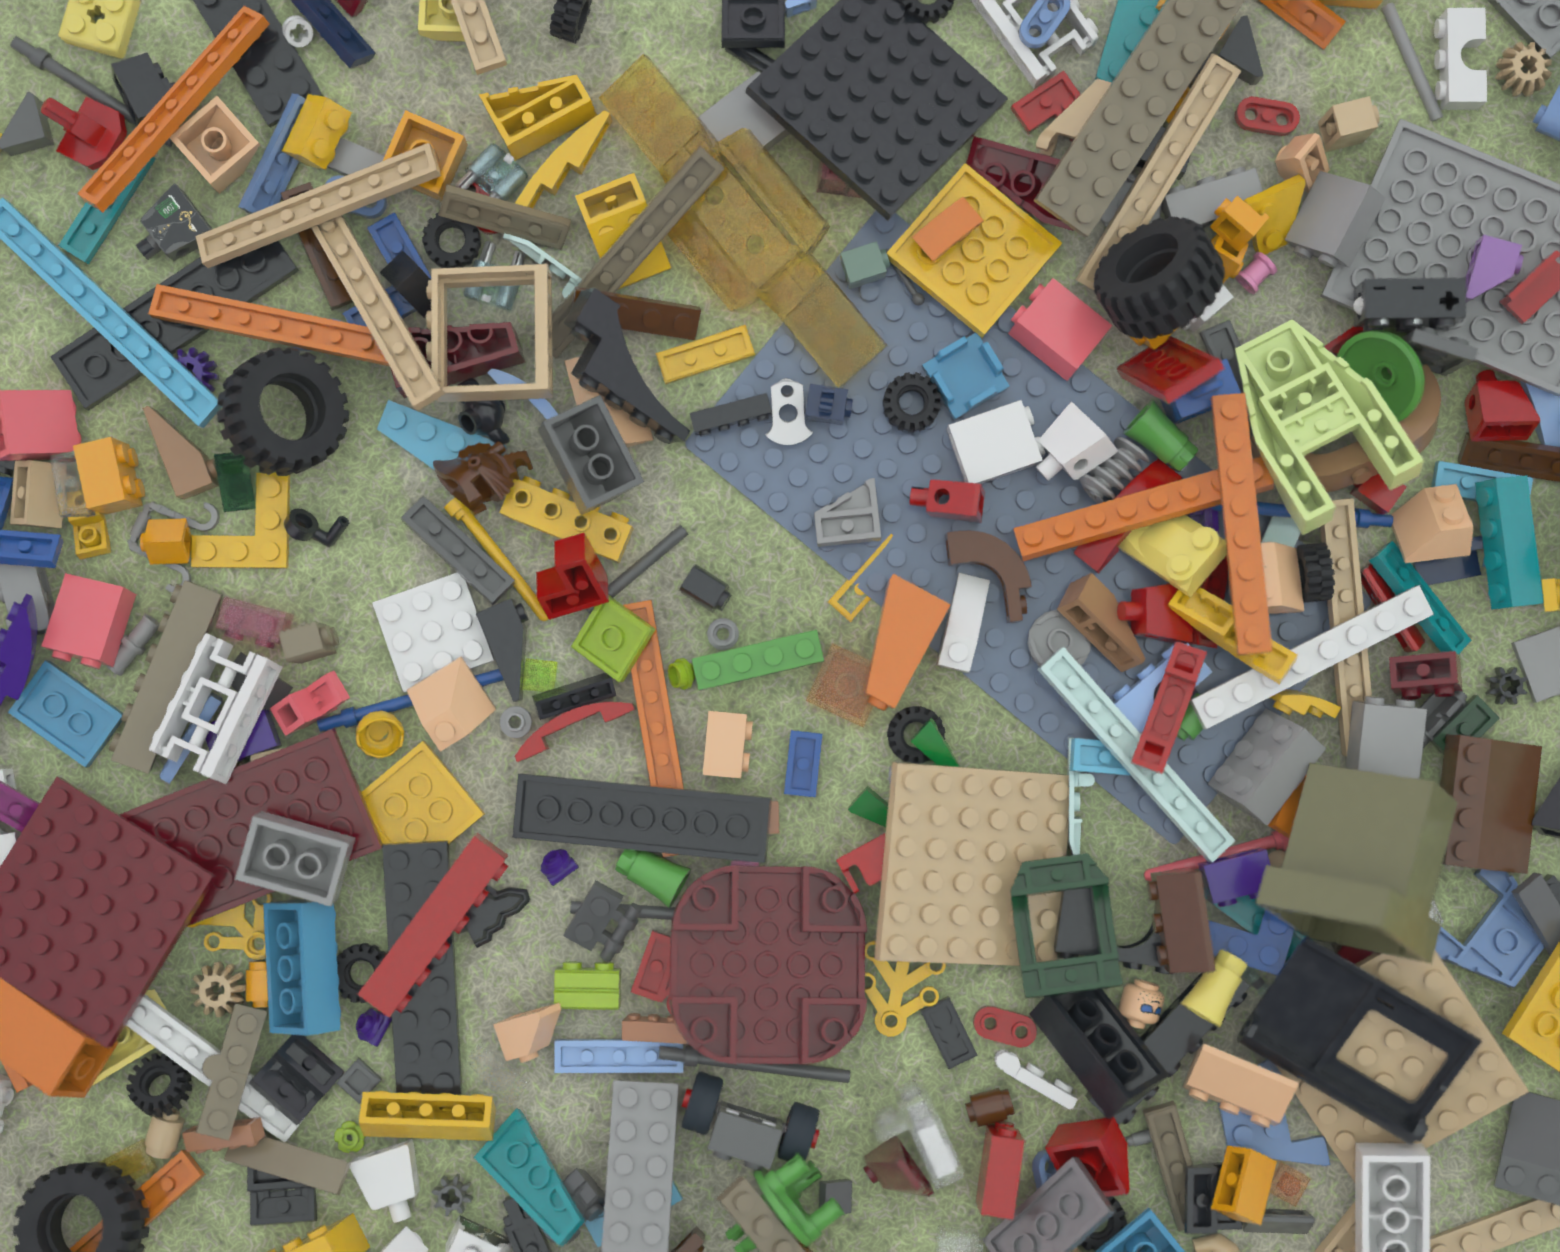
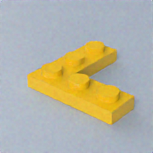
M256 473L255 536L192 535L191 567L288 568L289 534L284 528V520L289 514L290 475L278 476L276 473L270 475Z

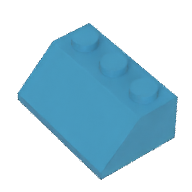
M1148 1207L1095 1252L1185 1251Z

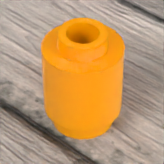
M266 961L249 962V970H246V1001H252V1007L254 1008L268 1007Z

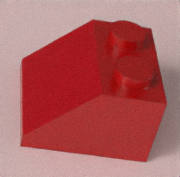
M1114 1117L1111 1119L1101 1118L1058 1125L1045 1146L1056 1171L1064 1166L1072 1157L1079 1158L1105 1197L1127 1195L1129 1193L1128 1147Z

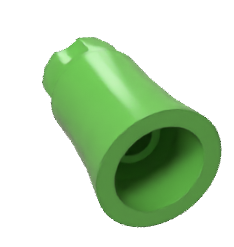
M1154 400L1150 401L1133 418L1123 432L1124 435L1144 446L1162 462L1168 463L1177 471H1181L1198 452V448L1188 440L1189 437L1164 414Z
M630 849L623 851L615 868L617 872L627 876L629 881L645 889L668 908H671L691 872V868L673 863L652 852Z

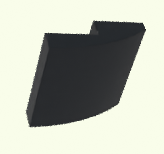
M291 1035L250 1080L249 1084L297 1126L317 1102L326 1095L344 1071L304 1035Z
M1223 1162L1185 1167L1184 1233L1205 1234L1217 1233V1230L1242 1229V1222L1211 1209Z
M247 1167V1191L250 1192L251 1226L317 1221L316 1189L314 1187Z

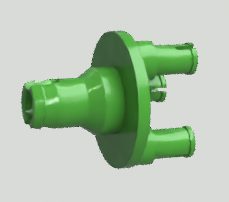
M799 1153L776 1171L772 1169L769 1172L764 1167L762 1171H753L754 1177L763 1192L760 1197L785 1228L791 1231L807 1247L823 1234V1229L845 1214L834 1197H831L829 1201L812 1214L805 1212L799 1201L800 1193L818 1179H821L823 1175L817 1167L815 1168L812 1160L806 1163ZM737 1223L732 1228L729 1227L725 1232L727 1239H732L734 1242L745 1234ZM748 1236L734 1247L737 1252H750L757 1248Z

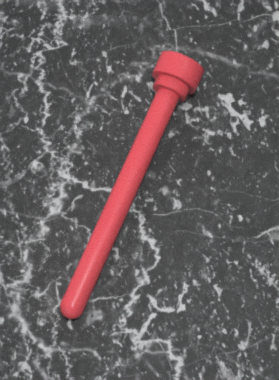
M1272 831L1270 836L1230 846L1218 858L1259 847L1266 850L1271 848L1276 850L1282 849L1285 852L1289 838L1277 831ZM1202 855L1154 867L1144 872V878L1147 881H1152L1151 873L1183 868L1199 869L1198 863L1207 860Z

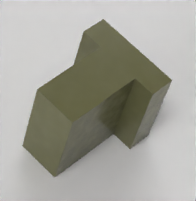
M1310 763L1282 868L1266 865L1256 904L1312 940L1431 964L1441 925L1429 917L1458 802L1435 781Z

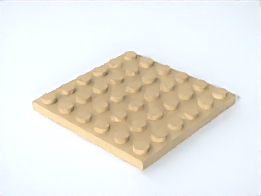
M892 762L874 958L879 961L1020 966L1010 890L1022 862L1066 856L1068 843L1069 775ZM1062 892L1028 896L1037 963L1057 960L1058 952L1054 951V942Z
M1436 950L1434 951L1431 964L1376 952L1355 964L1482 1040L1446 1092L1427 1115L1426 1124L1428 1125V1130L1424 1138L1420 1142L1415 1141L1413 1143H1422L1426 1149L1529 1092L1527 1086ZM1370 1010L1365 1014L1337 1054V1058L1410 1101L1417 1099L1448 1056L1446 1052L1374 1010ZM1276 1065L1284 1077L1299 1083L1295 1095L1354 1182L1355 1143H1406Z

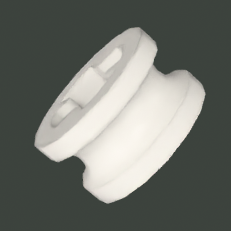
M294 15L284 21L282 33L288 43L295 47H304L311 42L313 29L304 17ZM297 24H301L302 29L306 31L299 34V37L295 39L294 35L290 33V29H296Z

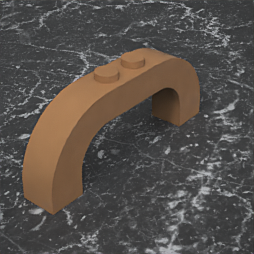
M1427 364L1422 366L1425 381L1422 399L1415 411L1399 423L1419 454L1429 445L1435 435L1441 405L1439 384ZM1253 436L1251 437V453L1253 458H1258L1261 455L1256 447ZM1358 441L1330 453H1309L1304 456L1327 493L1353 484H1362L1370 479V477L1379 474Z

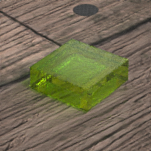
M526 658L522 690L545 692L555 689L558 662Z

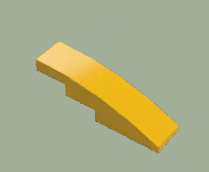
M604 110L565 140L532 176L515 204L534 208L544 190L554 196L556 195L570 169L582 175L612 123L610 113Z
M1201 587L1191 597L1178 590L1168 604L1169 608L1210 640L1279 685L1297 661L1298 654L1272 639L1271 653L1237 656L1232 605Z

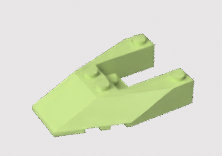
M1292 319L1235 348V354L1256 447L1287 511L1302 535H1305L1332 521L1336 507L1304 458L1305 455L1352 431L1389 490L1419 476L1424 460L1372 381L1368 378H1362L1349 367V363L1341 357L1337 358L1323 347L1324 344Z

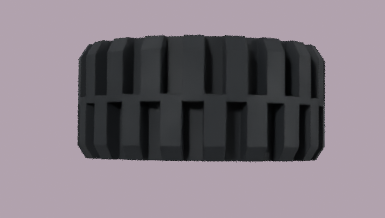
M1168 217L1167 220L1159 218L1152 220L1151 224H1142L1136 227V231L1131 234H1125L1117 245L1113 244L1108 249V255L1103 256L1100 260L1099 269H1096L1094 276V293L1115 327L1123 334L1140 339L1143 336L1152 339L1157 338L1160 334L1164 336L1173 333V330L1179 327L1182 329L1189 325V321L1196 317L1198 319L1204 313V309L1207 306H1211L1216 300V293H1220L1225 275L1223 261L1203 227L1199 223L1184 217Z
M278 347L269 349L265 353L260 352L233 370V374L227 377L222 385L225 390L219 394L217 401L218 405L223 406V409L217 412V421L224 423L225 429L220 431L224 440L229 439L233 446L230 450L235 456L239 454L244 456L243 463L250 468L259 465L260 473L270 475L276 472L278 476H288L292 473L298 474L323 462L327 459V456L333 454L339 448L338 441L344 439L347 428L342 425L349 421V411L344 410V404L348 403L346 393H341L338 388L342 383L338 376L333 378L328 373L331 368L325 362L316 363V356L309 352L299 355V349L290 347L284 351ZM265 386H282L294 393L302 403L306 414V427L300 439L289 440L274 433L265 423L260 410V397Z
M83 1162L50 1170L49 1174L41 1175L34 1181L35 1188H28L22 1196L25 1204L17 1207L15 1217L19 1218L18 1225L13 1226V1236H18L19 1242L18 1245L14 1246L15 1251L72 1252L63 1239L61 1230L62 1216L69 1202L75 1196L82 1195L96 1205L102 1218V1237L95 1252H143L145 1245L141 1244L143 1238L148 1237L150 1228L145 1226V1218L150 1217L149 1209H143L141 1203L145 1196L142 1190H134L133 1186L136 1184V1181L130 1175L121 1176L123 1173L122 1169L114 1165L107 1166L104 1162Z

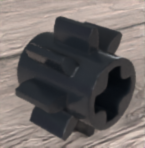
M1496 667V676L1485 678L1490 683V689L1485 694L1495 695V704L1502 705L1505 699H1507L1510 705H1516V697L1518 695H1527V692L1523 689V682L1527 680V677L1516 675V667H1510L1507 673H1505L1502 667ZM1506 681H1510L1511 686L1507 688V691H1503L1502 686L1506 684Z

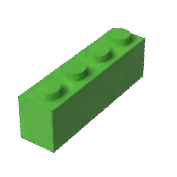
M817 630L692 658L697 685L700 691L824 662Z

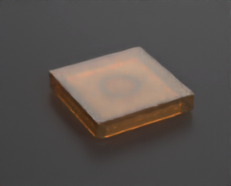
M832 643L806 701L864 727L873 708V705L867 702L869 696L864 694L871 661Z

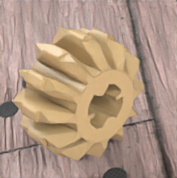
M1522 41L1516 43L1513 49L1507 48L1502 53L1503 58L1499 59L1496 63V67L1501 71L1496 74L1495 79L1506 80L1502 85V90H1507L1512 86L1513 97H1517L1521 92L1525 97H1529L1534 93V90H1542L1545 87V81L1552 74V72L1546 69L1552 64V60L1543 59L1542 57L1546 49H1540L1537 52L1535 51V42H1530L1525 47ZM1523 65L1528 69L1525 73L1520 69Z
M218 961L214 963L213 969L206 965L201 968L203 975H195L193 977V981L199 986L192 988L190 993L193 995L199 994L200 999H197L194 1005L197 1007L205 1004L203 1009L205 1015H209L213 1010L216 1017L224 1016L225 1010L231 1014L235 1003L242 1004L245 1001V998L237 993L246 990L245 984L238 985L237 980L242 979L244 974L240 972L234 976L231 975L235 967L233 964H229L224 968L222 962ZM220 983L218 987H224V993L220 994L219 997L217 996L219 992H213V986Z

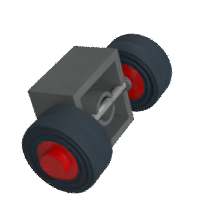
M698 1072L693 1088L686 1089L681 1107L686 1108L682 1128L707 1135L714 1113H716L717 1116L708 1149L713 1151V1156L727 1161H731L732 1157L745 1161L744 1165L746 1167L762 1171L763 1167L771 1169L780 1137L778 1158L781 1160L789 1161L799 1153L806 1161L810 1148L815 1149L820 1130L816 1129L819 1109L794 1102L787 1121L782 1124L781 1119L725 1101L719 1102L723 1079L704 1072Z

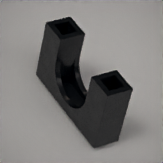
M1090 888L1062 891L1054 942V951L1060 952V958L1069 959L1079 957V955L1091 956L1099 954ZM1153 923L1147 934L1139 941L1130 945H1117L1118 960L1123 961V967L1142 970V965L1155 966V972L1174 975V973L1166 971L1164 965H1159L1157 946H1161L1160 933L1154 932Z

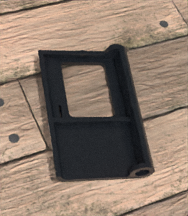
M1305 937L1297 946L1243 1024L1237 1037L1238 1043L1408 1144H1412L1415 1141L1420 1142L1424 1138L1428 1130V1125L1426 1124L1427 1115L1482 1042L1480 1038L1309 937ZM1368 1011H1377L1447 1053V1058L1417 1099L1413 1101L1405 1099L1337 1058L1338 1052Z

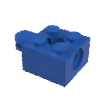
M1227 358L1221 360L1225 368L1224 370L1170 404L1160 399L1166 416L1175 425L1211 411V397L1214 395L1241 393Z

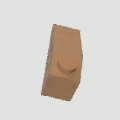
M150 406L144 407V414L176 497L185 500L218 487L217 477H220L221 473L214 459L209 460V457L160 412Z
M1090 573L1070 583L1057 610L1119 671L1124 672L1144 663L1146 658L1128 622L1118 619V602L1114 594L1093 573Z

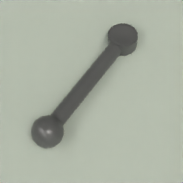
M891 263L913 296L912 302L918 306L922 305L925 299L924 296L918 293L908 277Z

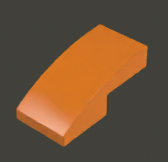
M961 197L925 225L912 238L928 257L935 262L958 241L961 242L984 220L967 200Z

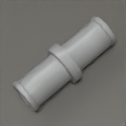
M144 614L130 634L123 636L114 666L106 667L115 674L122 676L135 657L144 653L146 650L144 646L157 631L160 623L150 615Z

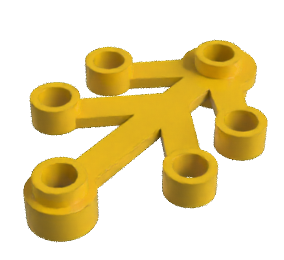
M269 893L266 895V903L272 902V894ZM257 899L252 900L255 906L253 926L245 918L246 903L187 926L190 928L199 925L233 926L243 937H224L220 932H212L204 938L205 948L212 952L220 949L244 950L245 954L253 960L266 959L265 946L262 950H258L254 946L256 938L263 939L265 943L263 905L257 902ZM214 935L219 938L218 947H212L209 944L211 936Z
M872 940L865 944V957L873 961L890 988L888 1003L876 988V979L870 972H865V976L872 979V985L865 988V993L877 1010L875 1015L877 1030L885 1036L893 1037L903 1032L906 1027L907 1017L924 1006H934L939 1000V994L932 986L923 987L919 992V996L901 1005L903 993L930 975L943 973L946 963H942L939 970H932L930 963L926 962L908 974L910 962L897 961L895 971H893L888 961H879L874 958L875 956L868 955V947L876 945V941ZM928 990L935 993V998L930 1002L923 999V994ZM888 1015H894L897 1018L894 1026H887L885 1024V1018Z

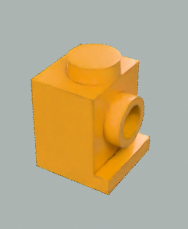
M1238 196L1232 202L1226 198L1214 211L1218 218L1212 223L1210 228L1239 252L1258 232L1269 216L1266 213L1260 216Z

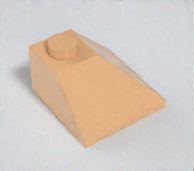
M462 656L407 689V693L422 726L440 752L467 736L496 710V707Z

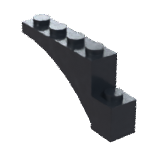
M595 287L581 291L564 321V324L572 329V335L588 342L571 374L579 379L578 383L584 389L598 392L604 396L606 404L618 410L622 409L630 414L629 419L642 427L647 426L655 432L654 436L658 440L666 444L685 441L690 430L675 419L657 400L645 384L633 362L619 322L617 311L620 305Z

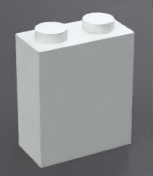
M1022 400L948 425L946 430L964 482L983 484L1038 465L1042 461L1041 455L1045 454V450L1039 443L1040 437H1034L1030 426L1034 424L1033 415L1029 406H1023Z

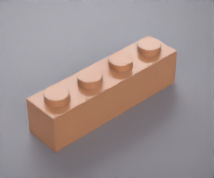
M631 1013L622 1020L623 1041L688 1044L678 1031L672 1015L665 1018L660 1017L658 1014H650L646 1017L640 1016L639 1013Z
M261 1117L235 1120L229 1141L195 1133L198 1125L192 1126L182 1133L186 1152H196V1154L210 1149L216 1152L226 1147H229V1149H236L242 1145L252 1147L265 1137Z

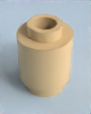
M171 1108L173 1114L167 1116L163 1112V1117L157 1118L154 1114L152 1115L144 1142L145 1146H147L146 1154L159 1159H169L172 1152L177 1150L185 1119L179 1116L180 1112Z

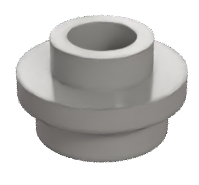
M719 618L709 625L707 638L716 649L727 650L737 643L739 630L730 619ZM726 628L729 631V637L726 640H720L717 637L719 629Z
M509 707L500 717L501 730L511 738L523 737L531 729V715L522 707ZM513 716H518L521 719V725L518 728H513L510 725V719Z

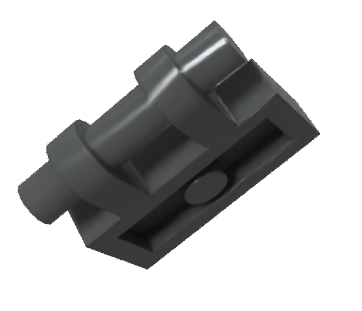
M595 880L563 936L592 951L597 941L605 946L600 957L610 962L615 953L618 954L625 945L623 940L628 932L634 930L638 924V916L642 908L638 904L631 903L627 911L619 907L624 895ZM611 918L619 923L613 933L605 930Z

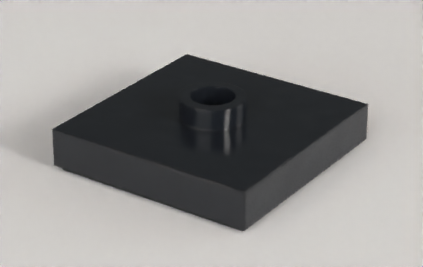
M722 0V48H785V0Z

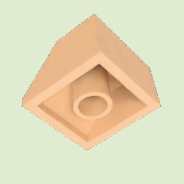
M218 96L213 98L170 136L172 142L219 194L244 173L260 146L259 142Z
M1457 484L1424 488L1391 514L1393 516L1392 529L1405 563L1470 555L1473 524Z
M1276 542L1261 543L1268 614L1305 611L1297 549Z

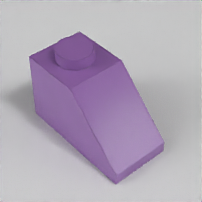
M1483 235L1476 240L1465 277L1466 303L1513 277L1514 274L1517 275L1524 259V256L1519 255L1522 248L1521 244Z

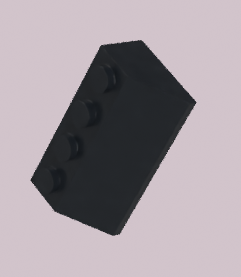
M1103 989L1045 996L1029 1014L1108 1119L1131 1107L1170 1076Z

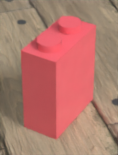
M1052 278L1046 287L1040 283L1028 298L1032 301L1028 308L1022 305L1014 314L1011 321L1015 324L1008 334L1063 379L1068 381L1113 325Z
M0 390V461L67 459L74 456L73 445L81 444L82 439L77 429L75 417L76 404L72 399L71 390Z
M65 573L41 646L53 652L51 657L61 661L71 662L73 657L81 659L80 664L90 668L100 669L101 664L113 667L136 594L122 586Z

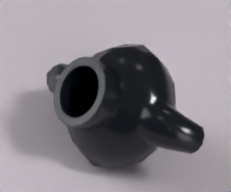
M468 378L457 386L479 385V383L474 378ZM502 400L461 402L463 403V410L458 415V421L461 428L467 434L487 436L494 443L497 441L502 444L510 442L508 435L501 429L505 412V404Z

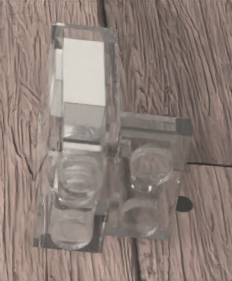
M913 1080L898 1088L900 1093L895 1094L898 1108L893 1109L892 1105L886 1106L875 1112L876 1118L871 1120L873 1132L878 1143L909 1130L936 1190L966 1177L925 1083L917 1084L916 1080Z

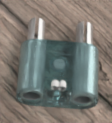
M491 143L465 169L466 174L455 184V187H461L466 190L475 182L490 197L506 201L528 179V175L514 161L513 156L509 153L506 154L496 144Z
M490 241L485 242L480 259L475 260L473 267L497 266L490 264L496 246L494 243H490ZM515 251L511 265H522L525 254ZM519 285L466 287L463 296L511 312Z

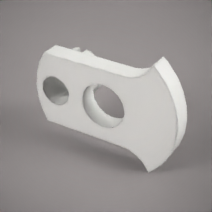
M787 378L781 379L778 383L772 385V427L765 435L772 441L783 445H793L806 440L812 435L813 431L809 430L805 425L803 385ZM784 385L792 386L793 390L790 394L784 395L781 393ZM785 404H792L797 409L796 418L789 422L783 421L779 417V410Z

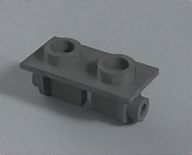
M1454 691L1455 695L1450 697H1435L1434 693H1432L1420 706L1427 709L1423 748L1434 740L1433 736L1466 704L1465 699L1468 696L1463 691Z

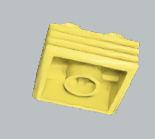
M69 0L58 36L66 44L123 59L141 1ZM102 13L105 16V18L98 19L96 23L94 21V17L99 16Z

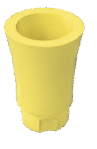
M1223 949L1214 958L1216 971L1204 972L1190 993L1180 1003L1192 1013L1221 1028L1229 1004L1242 981L1240 977H1242L1248 965Z

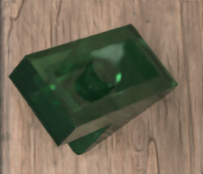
M232 452L214 454L223 511L256 509L251 468L243 463L244 456L241 454L235 456Z

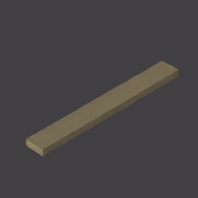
M699 146L576 287L586 289L595 287L599 291L615 293L725 169L724 166L703 147ZM574 289L552 313L553 357L556 359L575 339V336L571 333L572 329L564 324L571 310Z

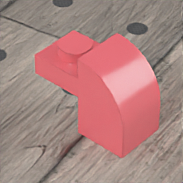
M331 671L308 687L289 694L269 709L283 733L287 736L337 710V707L350 699V696L336 672Z

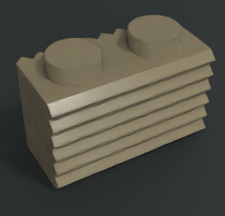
M312 621L311 624L306 623L305 625H299V627L293 626L292 629L287 628L286 631L281 630L279 632L287 662L302 664L337 654L335 646L339 645V639L334 627L330 628L326 624Z

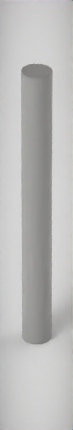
M1393 2L1388 3L1381 9L1431 122L1441 119L1444 116Z

